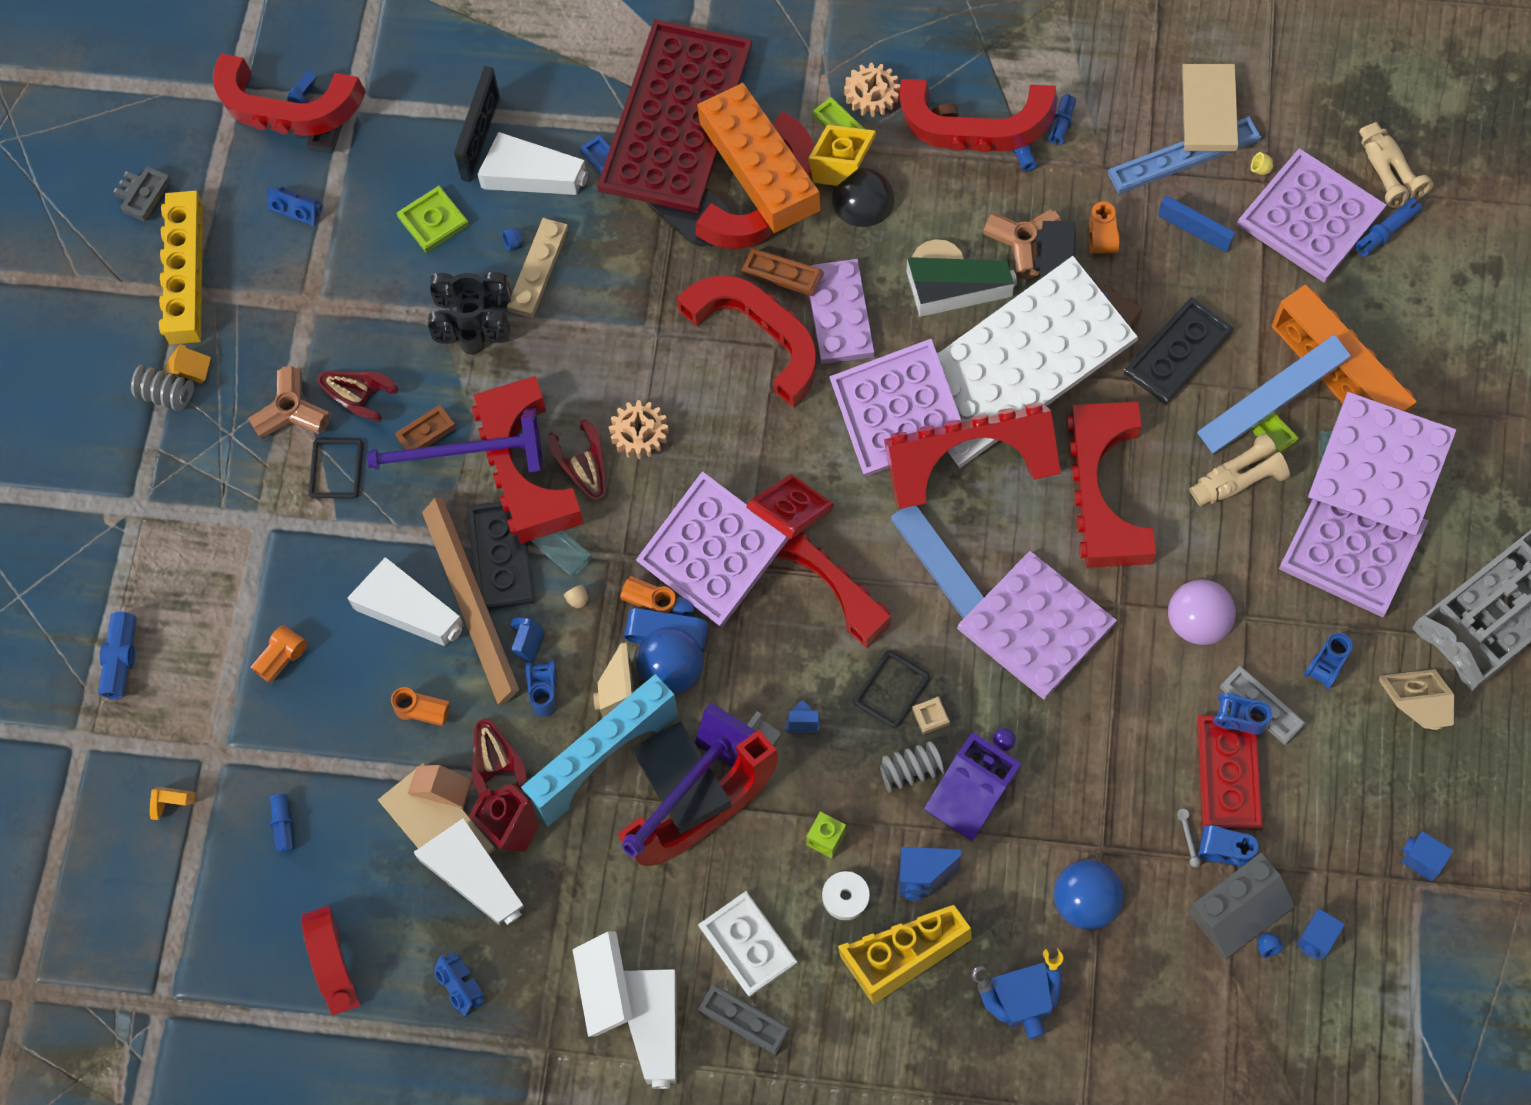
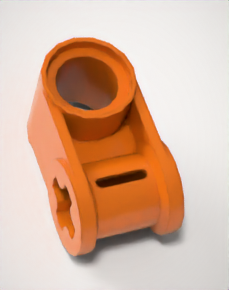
M1098 202L1092 208L1088 223L1090 254L1118 253L1119 232L1117 230L1115 208L1109 202Z

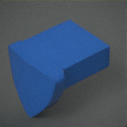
M308 70L290 90L287 102L309 103L305 96L314 87L317 76Z
M514 618L510 628L518 632L511 650L523 661L534 662L545 631L532 619Z
M800 701L792 711H789L785 731L787 733H818L820 731L818 711H813L804 701Z

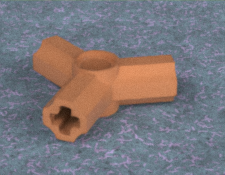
M1049 209L1029 222L1020 223L994 212L989 216L983 234L1012 247L1017 277L1032 279L1034 276L1039 275V272H1036V255H1038L1037 230H1042L1043 221H1061L1056 211ZM1020 237H1026L1029 240H1021Z
M287 366L277 370V396L274 403L252 415L248 420L260 439L286 424H297L320 435L328 427L331 414L302 400V372L299 368ZM294 405L292 409L285 410L286 407Z

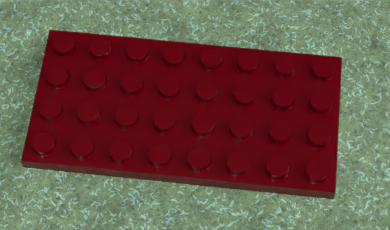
M654 19L597 185L598 192L699 213L718 150L700 125L697 104L740 84L752 48V39Z

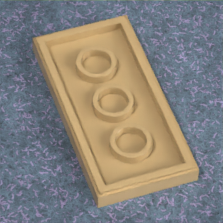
M1183 64L1184 151H1237L1235 64Z
M415 770L378 799L379 803L418 849L461 819H464L488 855L495 850L494 846L462 808L409 795L408 791Z

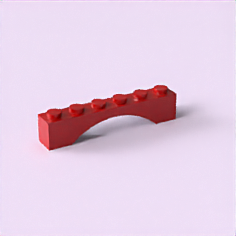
M802 531L792 539H788L775 558L796 562L812 570L828 584L841 604L845 616L846 630L866 649L890 627L891 616L887 607L881 602H874L869 597L870 593L863 585H856L851 581L848 572L840 565L836 567L822 548L818 547L816 549L810 543V539L805 532Z

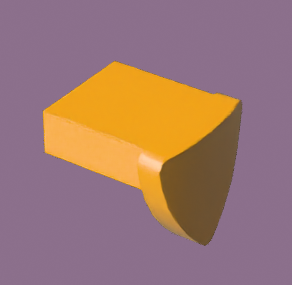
M180 344L170 356L165 369L169 374L178 375L202 384L206 379L211 357L190 350L185 345Z
M165 787L153 788L150 799V819L160 820L166 803L178 805L193 804L196 792Z

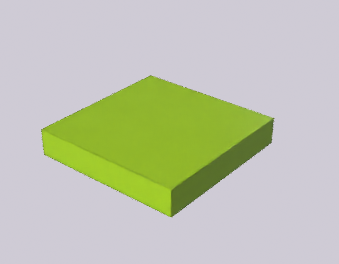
M440 186L432 189L396 213L398 219L426 254L470 226L468 220Z

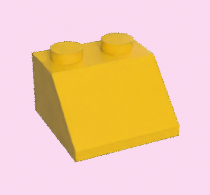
M827 125L808 158L813 183L838 186L855 172L872 144L876 131Z

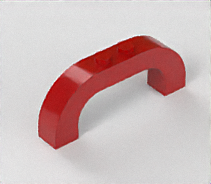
M220 54L213 73L215 91L234 119L258 130H274L281 134L291 133L311 136L334 130L354 115L366 93L358 77L335 73L327 91L320 98L309 103L300 104L248 95L245 93V88L252 71L243 57Z
M901 79L899 93L904 120L912 134L928 145L955 151H1010L1025 147L1041 137L1049 128L1054 119L1058 101L1056 86L1030 85L1026 105L1018 114L1010 118H963L940 116L928 108L930 93L927 80Z
M782 111L772 125L811 179L812 174L808 158L814 149L812 139L801 123ZM712 203L697 220L695 235L702 240L728 249H741L757 245L774 233L758 209L747 215H733Z
M714 276L692 284L676 298L678 311L696 326L711 313L720 309H735L744 313L784 346L791 355L788 366L774 379V392L793 408L807 395L813 384L816 369L813 340L807 329L798 321L797 316L791 310H785L781 307L772 294L764 293L754 284L741 278Z
M759 729L736 746L737 760L727 775L719 781L732 807L682 834L679 833L671 818L660 823L644 842V851L634 857L640 865L654 866L680 855L740 811L762 790L776 768L778 753L777 749ZM641 816L617 833L622 844L628 834L635 835L646 822Z

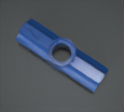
M115 612L110 616L107 640L102 643L100 649L102 670L98 694L101 697L109 699L124 698L128 671L133 667L135 661L133 639L137 617L133 614Z

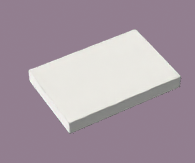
M747 891L698 924L700 930L749 998L798 964Z
M608 931L573 949L588 1037L598 1036L632 1020L616 931Z

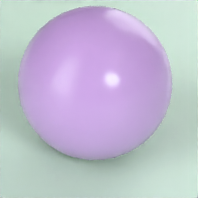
M1204 579L1193 580L1185 583L1175 591L1169 602L1168 617L1171 626L1180 637L1194 644L1208 645L1221 641L1230 633L1236 619V607L1230 593L1220 584Z

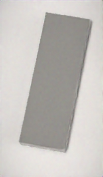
M1241 666L1220 686L1225 693H1232L1244 698L1267 703L1272 710V718L1267 730L1284 745L1305 725V722ZM1258 713L1251 714V716H1256L1258 722L1264 721L1262 715Z

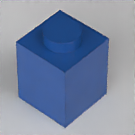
M1422 831L1416 838L1410 836L1401 851L1406 853L1401 863L1428 880L1433 881L1440 874L1453 850Z
M1318 908L1309 920L1296 945L1301 947L1302 953L1312 959L1319 958L1323 960L1345 924Z

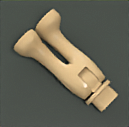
M1375 122L1359 130L1363 138L1361 143L1366 149L1368 159L1386 188L1385 201L1388 207L1398 208L1410 198L1418 200L1432 189L1433 182L1429 176L1421 175L1416 177L1413 174L1400 147L1388 135L1386 129H1381L1380 125ZM1390 166L1396 170L1403 185L1396 179Z
M1263 433L1255 439L1253 447L1238 457L1214 468L1205 477L1199 478V483L1190 487L1189 490L1197 504L1201 507L1208 502L1214 504L1217 500H1223L1236 495L1253 483L1268 476H1273L1278 481H1284L1290 477V471L1283 455L1280 452L1276 453V446L1272 439ZM1262 459H1267L1259 465L1255 466L1254 468L1250 469L1249 471L1245 473H1239L1240 470L1244 469L1250 464L1260 461Z

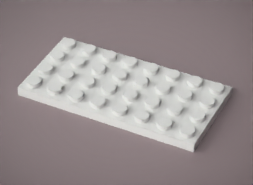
M1072 256L937 355L961 421L965 422L972 420L973 416L980 414L988 416L997 415L1003 409L1012 408L1015 411L1025 409V406L1031 403H1042V405L1045 404L1047 406L1138 341V337ZM991 438L971 439L955 445L947 452L957 466L961 468L999 440Z

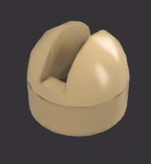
M582 584L567 591L564 597L572 607L581 608L587 603L588 593Z

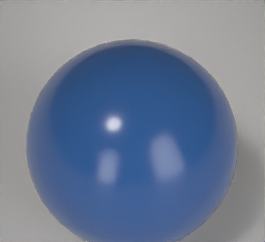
M672 627L661 628L650 633L640 644L636 655V668L642 682L645 683L656 674L674 695L681 694L693 687L699 680L704 665L703 652L696 639L688 632Z
M1080 860L1070 864L1059 874L1054 885L1053 897L1059 914L1069 924L1080 929L1096 930L1109 925L1118 917L1124 903V889L1120 878L1108 865L1096 860Z

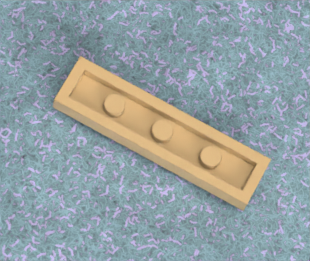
M542 218L511 295V303L507 305L508 312L534 318L568 232L567 224Z

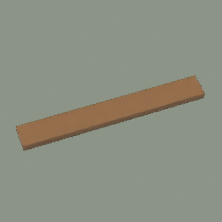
M443 497L434 498L422 514L497 704H506L519 691L518 684Z

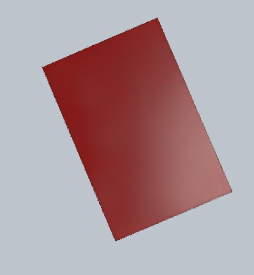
M790 474L749 500L746 508L783 535L792 539L830 513L834 504L800 479Z

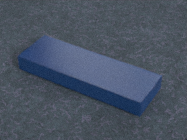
M1165 196L1161 202L1158 216L1224 252H1228L1235 236L1234 231L1169 196Z

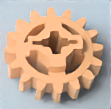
M873 63L869 64V68L860 65L859 72L852 70L851 77H846V86H844L846 103H852L853 111L861 109L862 116L866 112H870L871 117H874L877 111L881 115H885V108L892 110L893 102L898 103L900 84H898V77L892 76V69L884 71L883 64H880L878 68H874Z
M637 400L634 407L628 402L626 403L627 409L625 411L621 408L617 409L619 417H611L613 425L609 426V431L612 435V444H617V451L619 453L626 450L628 458L633 453H636L638 459H641L642 453L652 457L651 450L655 449L659 452L661 451L659 442H667L665 434L669 433L668 425H666V416L661 415L659 407L652 410L651 402H648L645 407L641 405L640 400ZM639 423H641V431H639V436H637V429L639 428Z

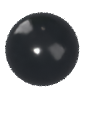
M858 168L838 186L835 185L832 205L836 214L844 222L857 227L874 226L885 220L891 213L894 206V192L890 182L881 173L873 169Z

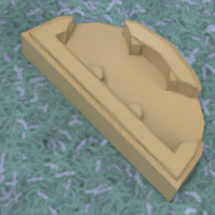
M938 239L924 242L917 247L912 256L919 258L964 259L962 252L955 244Z

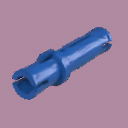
M1415 198L1408 199L1405 204L1380 225H1374L1369 230V234L1355 243L1356 251L1358 252L1362 247L1366 246L1359 253L1361 256L1366 257L1377 246L1388 242L1389 236L1422 211L1420 203L1411 208L1418 200Z

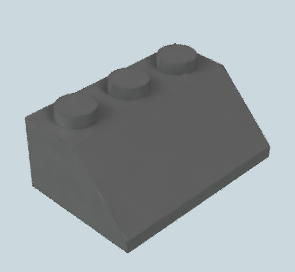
M1260 853L1193 903L1187 913L1222 956L1227 959L1288 913L1295 905L1281 875L1266 857Z

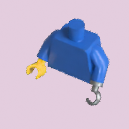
M1058 947V955L1054 959H1049L1047 949L1043 951L1044 959L1048 964L1047 967L1045 963H1040L987 980L985 976L976 977L979 971L986 970L985 966L980 965L975 967L971 974L973 981L978 983L977 987L986 1010L1000 1022H1007L1010 1028L1024 1024L1029 1040L1046 1035L1041 1019L1051 1016L1052 1009L1059 1002L1062 989L1060 965L1063 962V955Z

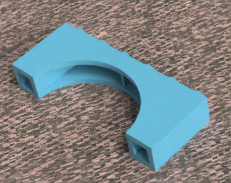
M656 674L521 787L523 792L532 800L535 813L547 827L570 809V802L575 792L606 758L621 746L643 733L655 731L656 734L659 733L679 716L674 693Z

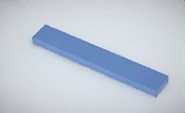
M1250 116L1237 121V150L1260 142L1261 136ZM1184 141L1110 168L1108 169V176L1118 194H1122L1233 151H1184Z
M1334 334L1197 433L1212 454L1215 455L1352 357Z
M917 506L903 508L891 516V521L964 619L984 598Z

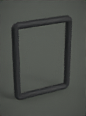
M317 438L314 440L308 492L311 498H356L358 496L363 441L361 439ZM318 444H357L353 493H314Z
M888 650L884 653L854 698V704L887 725L896 728L900 725L929 681L930 675L895 652ZM889 656L924 676L895 722L860 702V699Z

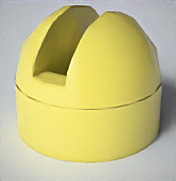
M1262 152L1257 153L1251 162V171L1259 175L1269 174L1274 167L1273 159Z

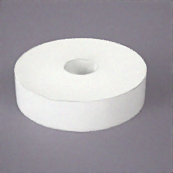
M844 871L832 875L823 887L822 899L824 907L830 915L840 920H852L859 917L866 910L869 903V888L862 877L853 872ZM845 891L849 892L851 894V898L849 900H843L840 897L841 893Z

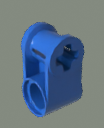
M1343 633L1332 634L1320 652L1316 654L1305 671L1304 676L1313 677L1323 683L1325 689L1329 690L1342 670V665L1353 648L1351 639ZM1331 645H1339L1344 653H1335L1332 651Z
M550 660L549 663L544 664L526 662L528 697L532 710L540 717L550 716L557 707V670L555 660ZM540 697H549L546 703H536Z
M1220 693L1218 695L1220 705L1218 714L1213 719V723L1216 726L1257 735L1267 730L1272 718V710L1267 703L1244 698L1232 693ZM1258 713L1263 716L1264 721L1256 722L1250 715Z
M1218 826L1203 827L1198 855L1200 858L1210 862H1222L1242 867L1256 856L1258 842L1249 834L1230 831ZM1241 846L1246 847V855L1241 854Z

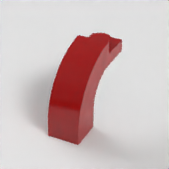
M330 905L302 914L303 935L311 966L321 995H324L331 1015L333 1016L360 1006V999L344 959L340 943V931Z

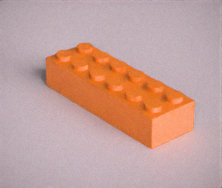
M744 83L697 104L700 125L774 233L821 211L818 189Z
M1305 284L1280 302L1271 327L1300 358L1334 334L1352 358L1321 379L1342 403L1347 392L1411 414L1417 403L1412 392L1404 388L1396 380L1393 372L1385 368L1377 360L1375 353L1358 340L1356 333L1348 329L1340 321L1338 314L1322 302L1320 295L1316 291L1311 290Z

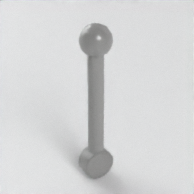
M1180 809L1177 813V818L1183 824L1191 855L1190 865L1197 868L1201 865V859L1196 855L1187 820L1189 812L1186 809Z

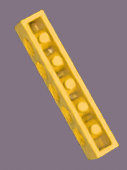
M197 191L165 193V204L161 205L162 217L165 219V226L161 227L164 249L160 251L161 262L164 265V272L160 273L163 296L159 298L163 319L159 320L160 334L165 336L169 345L201 342L203 203Z

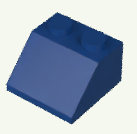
M901 847L899 896H905V900L921 901L922 897H929L958 871L961 850Z

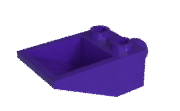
M1001 728L994 733V745L972 732L954 758L924 810L973 842L1020 772L1021 763L1003 752L1009 751L1014 747L1016 743L1015 734L1010 729ZM978 755L981 761L976 763L971 756ZM1003 771L1005 773V777L1003 779H1000L998 775L995 774V772Z

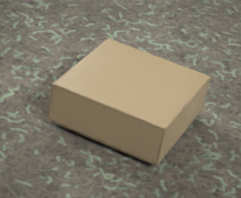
M939 697L912 707L923 735L950 725Z

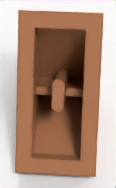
M441 765L417 766L408 794L464 808L472 780Z

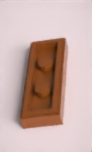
M754 248L751 249L741 270L743 275L810 296H814L824 275L822 269Z

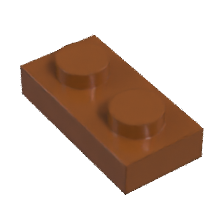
M438 405L394 434L405 450L426 448L455 430L456 426L442 406Z

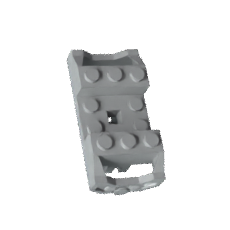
M1531 530L1419 618L1412 627L1422 639L1435 645L1455 666L1461 680L1471 691H1474L1493 677L1531 643ZM1510 596L1515 606L1510 609L1502 598ZM1478 666L1482 669L1484 674H1481Z

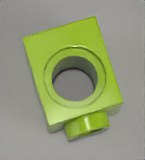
M820 812L806 836L807 846L833 859L846 835V824Z

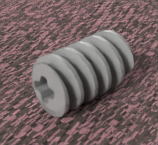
M141 364L134 371L131 391L135 398H143L144 401H152L156 405H163L166 408H172L180 412L188 405L192 398L194 383L192 380H188L185 383L183 377H178L175 381L173 374H168L165 378L164 371L156 373L155 368L152 367L146 371L145 365Z
M931 741L926 742V751L921 745H916L915 755L907 748L904 750V758L899 752H895L893 754V762L885 755L882 757V765H880L882 777L889 793L892 792V783H896L899 789H903L904 779L911 786L914 785V776L916 775L921 782H925L926 772L933 779L936 778V769L938 768L944 775L939 752Z

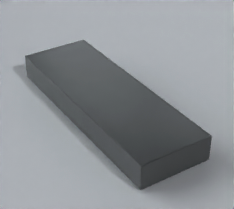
M714 984L711 985L697 1009L701 1014L775 1056L790 1031L788 1026Z

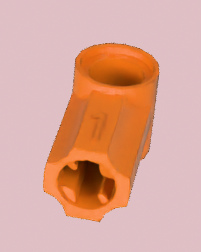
M632 576L626 580L620 595L623 601L645 610L672 614L676 603L675 594L670 588L664 586L657 587ZM663 599L670 601V604L666 607L657 605Z
M286 625L279 626L271 635L269 646L251 666L252 670L265 681L272 683L290 660L294 661L302 655L307 646V640Z
M407 687L397 689L391 696V703L395 714L402 720L415 719L442 727L447 721L450 701L418 694ZM409 699L412 701V704L407 708L398 707L402 700Z

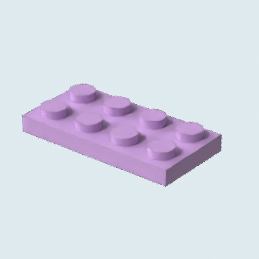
M858 259L809 265L822 269L824 272L814 296H810L821 365L874 357Z

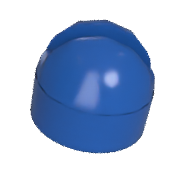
M509 228L502 231L504 244L509 251L521 246L523 234L519 229Z
M679 597L672 614L693 617L691 612L695 611V607L689 600Z
M1263 933L1258 939L1257 947L1263 958L1274 956L1284 948L1281 940L1274 933Z

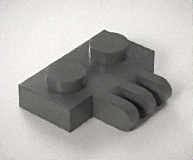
M147 166L141 176L126 171L123 177L127 181L120 180L118 186L125 191L115 188L112 192L116 197L124 200L120 207L123 213L144 222L171 182L169 175Z

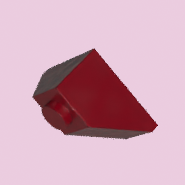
M515 784L505 785L498 790L482 792L469 815V818L503 850L526 852L539 828L532 800Z

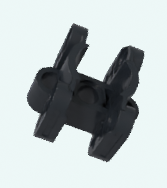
M489 272L484 275V278L472 273L458 274L454 277L447 273H435L431 276L430 292L434 304L441 308H449V310H438L428 315V328L435 342L450 344L455 342L456 337H458L461 349L467 354L474 355L482 351L485 339L493 343H504L509 340L510 324L507 314L498 310L487 309L491 306L498 308L507 307L508 303H511V287L507 275L500 272ZM469 336H476L472 340H466Z

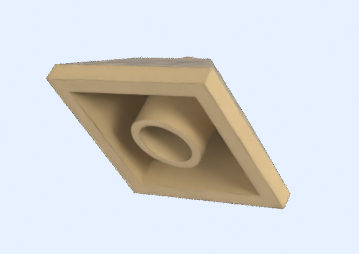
M627 643L620 644L598 681V693H593L595 710L601 711L602 718L634 692L632 665Z
M1436 669L1379 676V682L1395 705L1423 728L1438 730L1445 726L1454 725V693Z

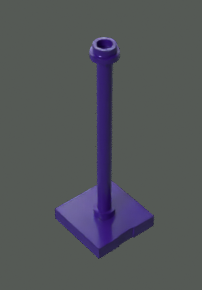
M536 408L524 410V414L521 417L523 432L520 433V436L378 453L377 449H372L371 452H367L368 467L377 470L380 469V464L521 447L522 450L526 449L529 472L540 471L543 464V454Z
M711 702L704 710L695 744L707 752L635 835L628 834L624 838V843L622 844L624 852L631 857L640 855L645 849L644 842L710 765L718 758L730 767H733L738 756L736 746L756 731Z

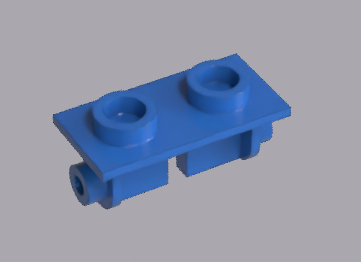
M282 186L279 188L275 187L274 189L268 188L269 210L315 226V214H320L323 209V204L318 199L302 196L299 199L298 193L287 190Z
M454 952L445 958L441 955L434 967L435 976L441 985H445L450 993V1000L454 1008L460 1010L462 1015L466 1017L472 1005L474 1008H478L485 1003L483 999L484 994L474 978L465 983L462 979L468 977L470 971L461 956H456Z

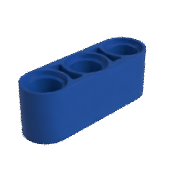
M635 608L629 610L624 639L632 643L641 644L650 633L661 628L672 627L682 629L692 635L699 643L703 652L709 623L695 617Z

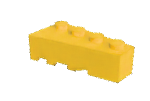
M951 905L918 917L917 920L902 925L901 923L879 934L874 935L873 933L864 936L862 940L851 944L839 945L838 949L841 959L874 1005L971 941L972 935L968 923L957 908Z

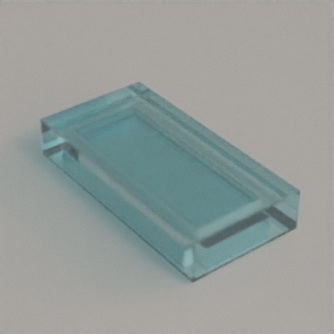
M564 531L532 540L536 547L572 577L592 559L591 554Z

